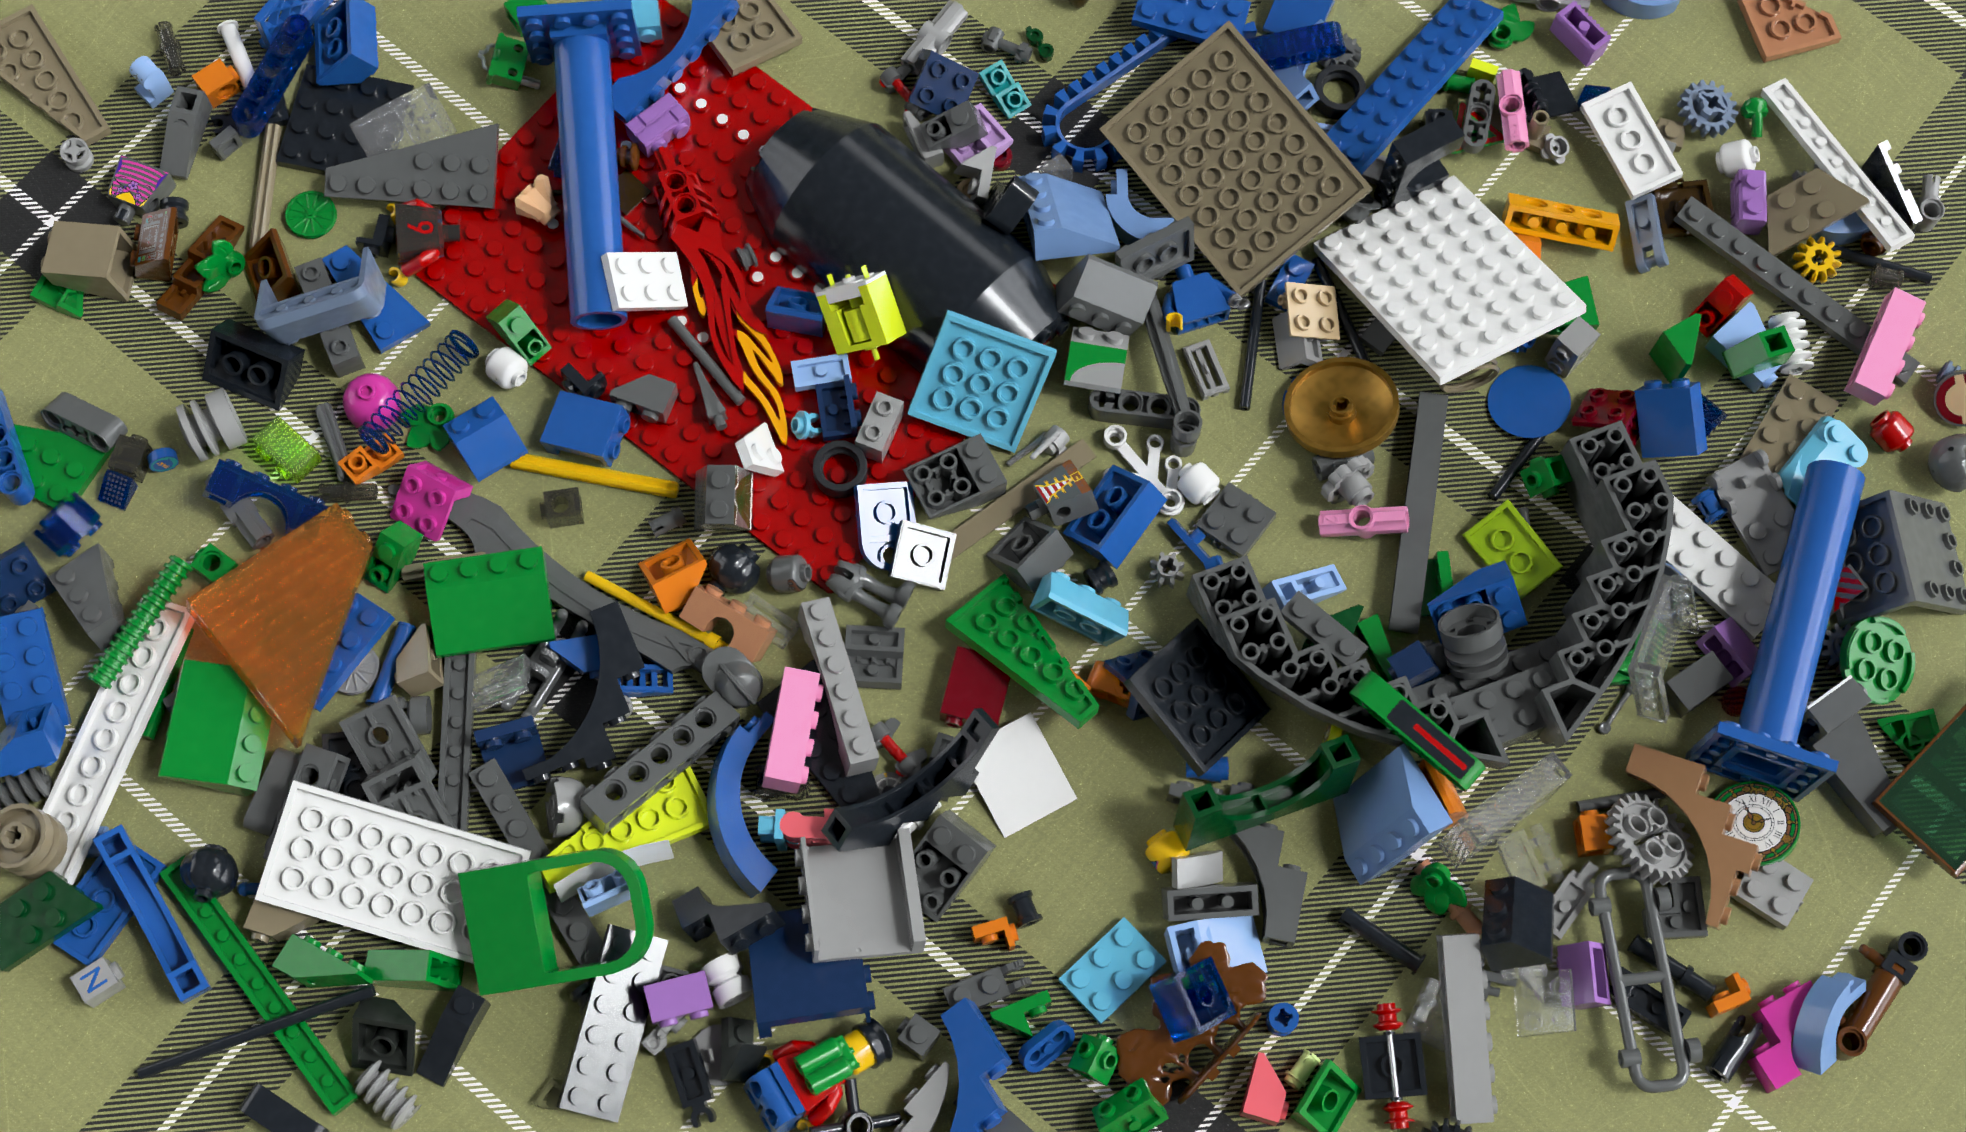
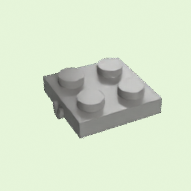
M1782 860L1767 866H1760L1758 872L1752 871L1750 877L1739 874L1741 876V885L1736 897L1732 895L1731 897L1776 927L1784 930L1795 912L1797 913L1800 910L1799 907L1804 903L1802 900L1814 879Z

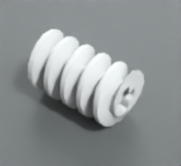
M1796 311L1775 315L1768 321L1770 329L1784 325L1795 348V352L1788 361L1778 369L1780 373L1785 375L1802 373L1814 367V362L1805 361L1812 356V352L1803 351V349L1810 346V341L1801 340L1808 336V331L1799 330L1806 325V321L1796 319L1800 316V313Z

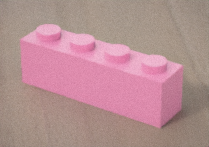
M1896 287L1884 297L1845 387V392L1874 406L1883 399H1889L1895 389V384L1892 383L1894 377L1900 374L1905 365V361L1902 358L1905 352H1908L1914 344L1915 337L1912 336L1914 330L1920 327L1925 318V314L1922 313L1926 304L1925 301Z
M785 666L763 776V788L797 794L800 785H806L809 767L804 766L806 756L811 757L814 739H809L811 729L816 730L819 712L814 711L815 702H821L824 685L819 684L820 673Z

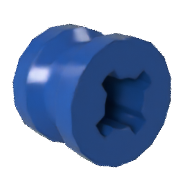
M1289 1003L1274 1005L1266 1016V1026L1276 1036L1289 1035L1299 1022V1014L1296 1008Z

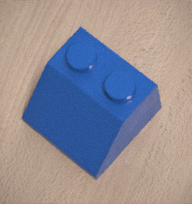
M493 396L443 425L453 446L478 482L529 453Z

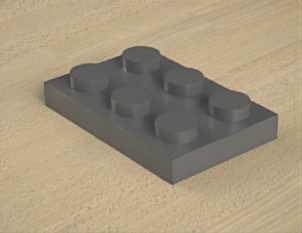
M1187 216L1179 221L1170 223L1163 229L1147 234L1144 238L1130 245L1123 246L1115 252V265L1154 280L1194 260V222Z

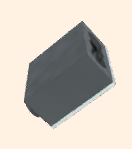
M1850 675L1806 707L1798 739L1807 750L1872 701L1865 687L1857 683Z

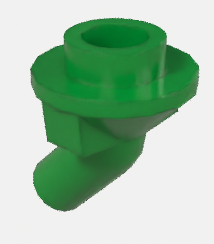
M1750 98L1744 102L1740 109L1741 116L1752 119L1751 137H1762L1763 117H1766L1769 112L1767 102L1763 98Z

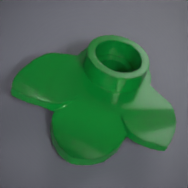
M1512 3L1501 9L1503 11V20L1487 36L1489 44L1496 49H1506L1513 42L1527 40L1535 27L1534 22L1520 21L1515 4Z
M227 240L212 241V255L195 265L197 272L206 278L202 285V291L211 293L222 289L230 278L238 276L245 267L244 256L240 252L234 251L232 244Z
M436 403L430 407L424 404H416L406 409L400 415L404 422L412 426L407 438V446L409 448L421 449L431 444L434 450L439 452L449 444L450 439L443 427L444 424L455 418V414L449 405ZM439 415H445V419L443 421H436V418Z
M1433 862L1426 865L1421 874L1415 875L1410 882L1412 894L1424 897L1427 909L1436 915L1445 914L1449 904L1465 908L1468 903L1462 886L1450 879V870L1442 863Z

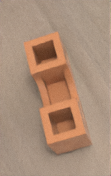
M714 585L696 586L679 617L702 632L712 631L720 618L727 619L732 624L734 630L733 638L728 647L736 648L752 663L761 661L778 631L771 627L772 622L762 615L756 614L754 616L746 611L748 607L742 602L735 599L731 601L722 596L723 591Z

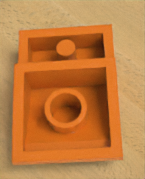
M1423 759L1418 767L1453 821L1444 830L1465 822L1468 814L1453 783Z

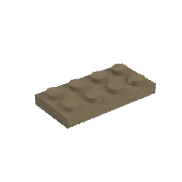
M1789 374L1738 460L1758 449H1762L1768 455L1770 471L1778 474L1819 419L1827 415L1832 417L1840 402Z

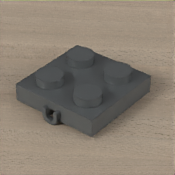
M1228 482L1196 523L1195 529L1198 527L1208 538L1213 540V545L1218 549L1222 550V548H1225L1240 558L1250 552L1276 518V512L1259 502L1258 499L1253 498L1251 494H1247Z

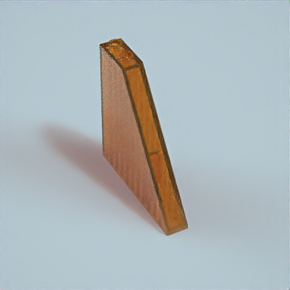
M337 502L186 600V610L296 749L302 745L371 559L373 542L365 531L360 532L354 525L355 520L346 508L342 510Z

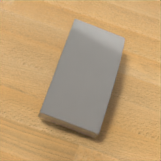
M1221 850L1195 852L1193 855L1172 857L1173 888H1192L1223 881V851Z

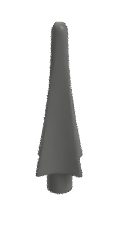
M694 362L693 369L702 392L709 426L714 424L718 431L724 430L727 427L725 420L728 419L725 414L726 409L709 385L699 363Z

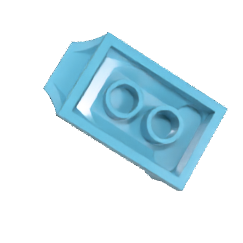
M1828 415L1821 417L1778 472L1783 482L1785 495L1797 506L1808 464L1818 460H1834L1855 468L1861 467L1868 459L1867 447L1840 420H1836Z

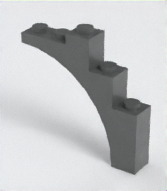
M1187 781L1171 783L1166 801L1179 805L1182 793L1194 789V784ZM1238 782L1237 785H1231L1228 795L1251 791L1255 789V786L1246 782ZM1213 787L1216 794L1226 795L1223 794V790ZM1263 823L1260 826L1257 825L1230 835L1229 837L1241 850L1252 869L1261 895L1263 913L1261 942L1292 948L1296 940L1308 872H1303L1301 867L1292 864H1283V867L1278 866L1285 831L1278 830V827L1274 824Z

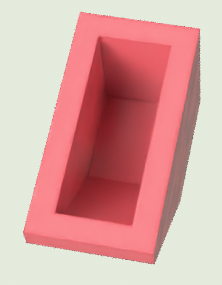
M1258 1052L1255 1055L1239 1116L1276 1126L1280 1119L1285 1120L1289 1102L1285 1101L1287 1092L1265 1053Z

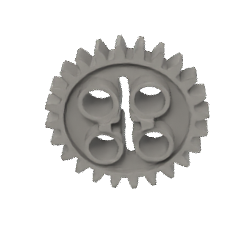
M1634 793L1631 797L1628 794L1611 806L1612 808L1607 811L1609 817L1604 820L1610 826L1605 830V833L1613 837L1608 843L1617 847L1614 855L1623 856L1622 865L1628 863L1631 865L1632 874L1639 871L1641 880H1645L1649 876L1652 884L1660 881L1662 885H1665L1668 882L1673 884L1688 873V869L1693 866L1690 861L1695 857L1690 852L1694 845L1686 841L1690 834L1681 830L1685 824L1675 821L1677 814L1670 815L1667 813V805L1661 808L1659 807L1658 799L1655 798L1650 802L1646 794L1640 798L1637 793ZM1660 832H1663L1661 836H1654ZM1638 842H1644L1643 844L1636 846Z

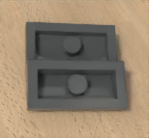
M846 625L845 649L857 687L901 690L905 628L894 627L891 630L880 626Z

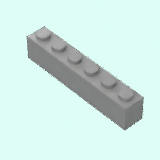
M1476 933L1436 935L1450 1121L1455 1123L1457 1120H1461V1124L1494 1122L1493 1114H1497L1498 1105L1496 1096L1492 1095L1491 1083L1495 1082V1070L1493 1064H1489L1488 1051H1492L1493 1042L1491 1033H1487L1486 1020H1490V1007L1488 1001H1484V989L1488 987L1486 971L1482 970L1481 958H1484L1485 955L1481 947V939L1479 934Z

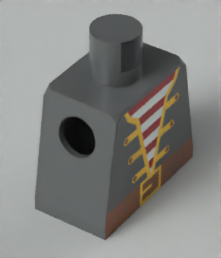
M1071 460L1064 462L1036 481L1033 488L1038 499L1024 506L1031 521L1047 514L1055 526L1065 524L1099 510L1092 489Z

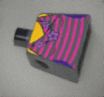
M121 155L108 190L109 199L118 208L113 219L123 226H129L134 215L142 217L143 214L158 211L160 200L169 197L176 187V183L170 173Z

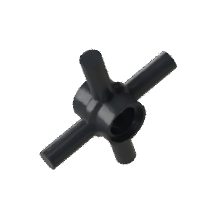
M847 1078L844 1083L847 1111L841 1114L838 1122L809 1127V1132H851L850 1125L855 1118L860 1120L858 1132H873V1129L899 1125L901 1123V1115L899 1112L870 1117L867 1112L859 1107L856 1078Z

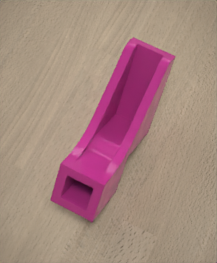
M1798 980L1782 989L1785 993L1784 996L1776 1000L1771 995L1757 1003L1760 1010L1751 1014L1756 1023L1761 1022L1763 1024L1762 1032L1769 1042L1754 1049L1755 1057L1749 1059L1747 1063L1766 1093H1770L1802 1075L1792 1056L1791 1041L1800 1009L1809 990L1813 986L1811 980L1802 985Z

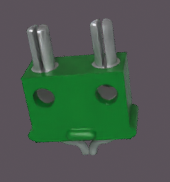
M499 33L495 44H488L485 50H479L478 58L482 60L483 69L488 71L486 77L488 85L493 83L518 91L520 84L539 89L540 80L523 75L526 60L531 62L525 42L506 37L504 33ZM493 47L490 66L487 67L486 59L483 55L488 53L489 49Z

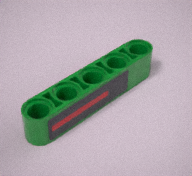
M1368 670L1350 691L1349 695L1354 701L1365 708L1368 713L1462 791L1466 792L1486 769L1479 759L1375 672Z

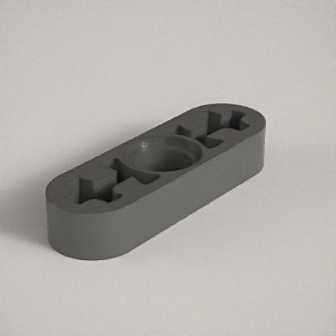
M1480 79L1475 81L1468 93L1462 125L1465 137L1461 148L1470 154L1479 153L1483 149L1488 137L1496 93L1494 85L1488 80ZM1479 90L1484 91L1485 97L1482 103L1478 102L1480 97ZM1480 112L1485 120L1476 121L1471 117V113ZM1473 130L1477 131L1476 143L1471 142L1472 139L1470 138Z

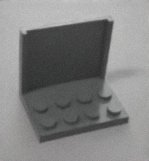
M1887 490L1860 500L1843 568L1850 564L1868 588L1836 611L1840 627L1843 628L1848 623L1853 626L1861 619L1879 617L1911 605L1958 615L1966 614L1964 568L1958 559L1956 551L1957 540L1951 531L1949 523L1951 518L1950 512L1945 503L1893 490Z

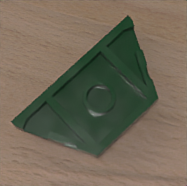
M48 871L0 903V970L4 972L11 971L103 910V905L90 899L77 886L69 884L67 879L59 873Z

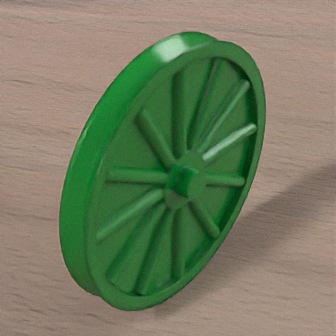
M305 191L296 195L288 203L285 219L288 227L294 234L302 238L314 239L327 234L333 228L337 219V210L331 198L325 197L324 193Z

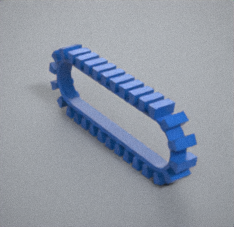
M1252 21L1245 24L1242 36L1255 50L1257 29L1255 22ZM1149 30L1148 38L1145 33L1136 38L1135 47L1130 42L1122 48L1121 56L1118 51L1111 55L1108 60V66L1105 61L1095 66L1094 74L1089 70L1082 75L1081 84L1076 79L1068 85L1067 93L1064 88L1054 95L1053 106L1055 108L1047 104L1042 119L1041 138L1043 146L1046 147L1057 142V144L1052 146L1051 159L1060 165L1067 154L1073 157L1071 171L1079 173L1083 172L1084 160L1093 159L1095 172L1106 169L1108 161L1106 152H1108L1114 163L1121 159L1122 156L1108 140L1092 148L1077 147L1069 143L1061 133L1060 123L1068 113L1178 38Z

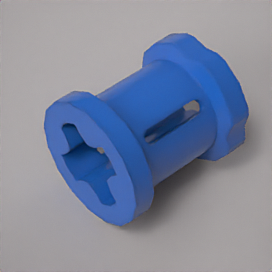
M1714 488L1703 491L1691 500L1692 505H1697L1705 518L1704 522L1707 525L1718 521L1729 512L1727 508H1722L1715 497Z

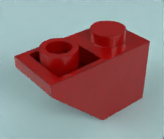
M1732 274L1724 278L1690 316L1695 313L1702 314L1699 331L1708 338L1735 314L1754 292L1737 276Z

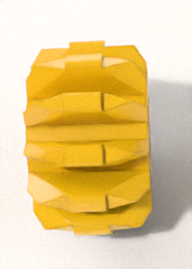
M1821 236L1817 243L1813 237H1809L1806 240V244L1800 243L1797 246L1799 252H1795L1792 255V258L1798 261V263L1793 265V270L1801 269L1803 272L1800 275L1803 278L1808 275L1809 282L1812 284L1815 283L1817 278L1823 284L1827 281V276L1833 278L1837 275L1834 268H1839L1842 262L1835 258L1841 255V251L1831 250L1835 245L1833 241L1825 245V237ZM1815 255L1816 259L1820 257L1822 260V262L1819 265H1817L1818 262L1814 264L1812 261V258Z

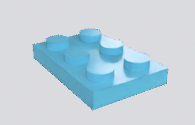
M1123 917L1068 969L1058 981L1101 1025L1166 963V960Z

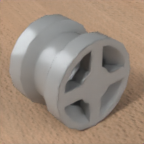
M70 138L62 143L60 155L71 171L82 173L91 168L94 163V156L84 140Z

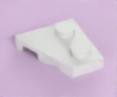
M764 422L755 427L753 431L735 443L744 469L774 477L784 472L781 463L782 456L775 447L767 423Z

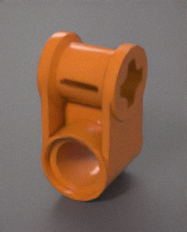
M1095 661L1086 681L1092 688V696L1128 708L1131 693L1129 692L1128 695L1124 694V691L1128 689L1123 682L1103 667V661Z

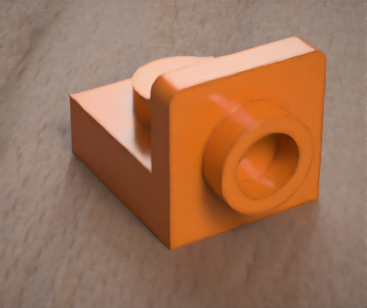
M1006 916L971 927L974 943L981 942L982 945L992 944L999 941V936L1003 935L1009 952L1015 949V941L1019 940L1015 924H1009Z
M1738 972L1725 978L1729 990L1712 996L1714 1002L1705 1007L1710 1018L1743 1006L1752 1000L1750 997V987L1747 981L1740 977Z

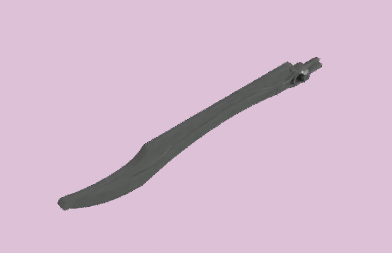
M391 484L388 486V493L392 498H396L400 485ZM473 493L469 497L454 501L447 521L460 529L470 539L475 553L485 552L486 554L539 547L516 525L501 506ZM544 552L551 602L594 627L589 612L615 601L574 576ZM619 603L641 656L659 665L671 674L682 669L692 668L702 674L703 661L713 649L679 629L653 620Z

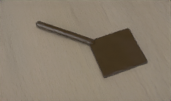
M627 169L618 176L620 210L625 215H628L652 192ZM552 190L553 196H562V190Z

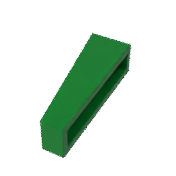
M1377 613L1358 622L1355 631L1360 640L1368 646L1366 651L1381 678L1389 682L1393 679L1387 668L1391 667L1387 658L1393 654Z

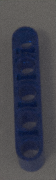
M293 14L285 20L232 110L234 123L238 132L244 138H255L262 132L314 43L315 39L309 20L304 15Z
M1335 21L1246 39L1272 71L1333 59L1346 52L1341 25Z

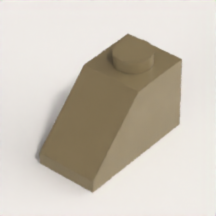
M426 623L419 626L396 658V672L394 673L396 684L399 688H403L410 696H418L444 686L442 658L436 657L433 632Z
M254 899L243 928L252 933L251 939L268 944L269 939L280 942L292 934H296L318 923L320 918Z

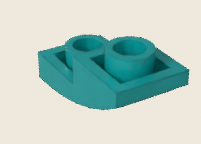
M1002 59L979 72L978 77L1007 119L1032 106L1019 82L1015 83Z

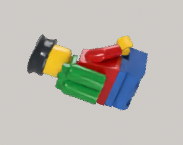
M864 1018L862 1023L852 1027L850 1033L844 1036L840 1035L837 1038L830 1037L819 1044L813 1041L791 1040L774 1050L766 1051L764 1057H768L771 1060V1065L750 1077L743 1089L756 1112L761 1110L759 1117L768 1132H789L796 1127L803 1130L807 1126L809 1132V1127L821 1125L834 1113L843 1096L842 1087L846 1078L851 1075H857L868 1068L876 1069L885 1061H892L893 1050L889 1035L884 1027L874 1018H871L869 1023ZM806 1116H808V1120H799L801 1117L805 1118Z

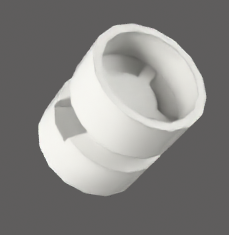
M724 954L710 961L700 970H705L708 986L715 988L712 995L719 1009L731 1007L753 994V985L748 975L741 974L744 967L737 954Z

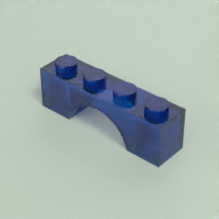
M232 459L218 460L204 490L203 497L228 508H231L240 500L250 497L269 500L279 508L284 517L285 533L313 545L330 507L325 505V501L309 495L307 498L298 494V490L291 485L282 483L280 486L270 481V477L264 473L246 471L242 469L243 466Z

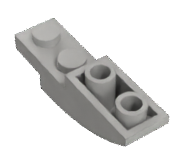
M946 1061L940 1067L935 1064L924 1076V1079L927 1080L920 1090L915 1087L904 1099L903 1102L907 1104L904 1107V1113L911 1120L907 1122L904 1119L893 1132L932 1131L939 1117L947 1090L950 1065Z

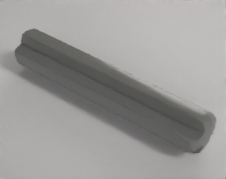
M328 402L318 404L315 412L338 480L340 482L351 481L337 463L347 456L348 452L332 405Z

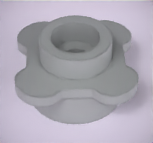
M1553 133L1545 135V145L1540 151L1542 158L1552 159L1558 165L1564 163V156L1569 152L1568 141L1562 136H1555Z

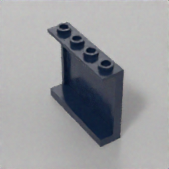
M801 908L777 912L784 919L786 925L748 947L756 1020L760 1039L772 1037L771 1027L863 1013L866 1015V1022H871L870 1010H875L876 1007L873 991H867L866 983H872L870 965H863V959L813 963L812 952H806L805 934L809 933L808 923H802Z

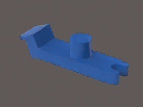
M1171 518L1167 522L1203 562L1206 570L1224 564L1220 555L1210 557L1199 545L1206 535L1198 527L1189 534L1175 518Z

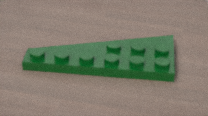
M14 424L35 488L33 499L67 517L116 448V445L107 453H103L61 432Z
M1004 573L947 618L945 628L1077 729H1080L1098 713L1099 704L1082 680L1075 677L1070 670V664L1065 657L1062 658L1057 652L1054 641L1036 616L1030 613L1022 603L1023 598L1018 591L1014 592L1009 585V579Z

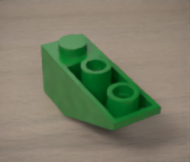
M292 934L272 964L273 967L308 988L364 985L373 982L372 978L364 974L365 966L351 958L348 963L342 961L344 955L331 947H328L326 951L320 949L322 943L308 935L302 939Z

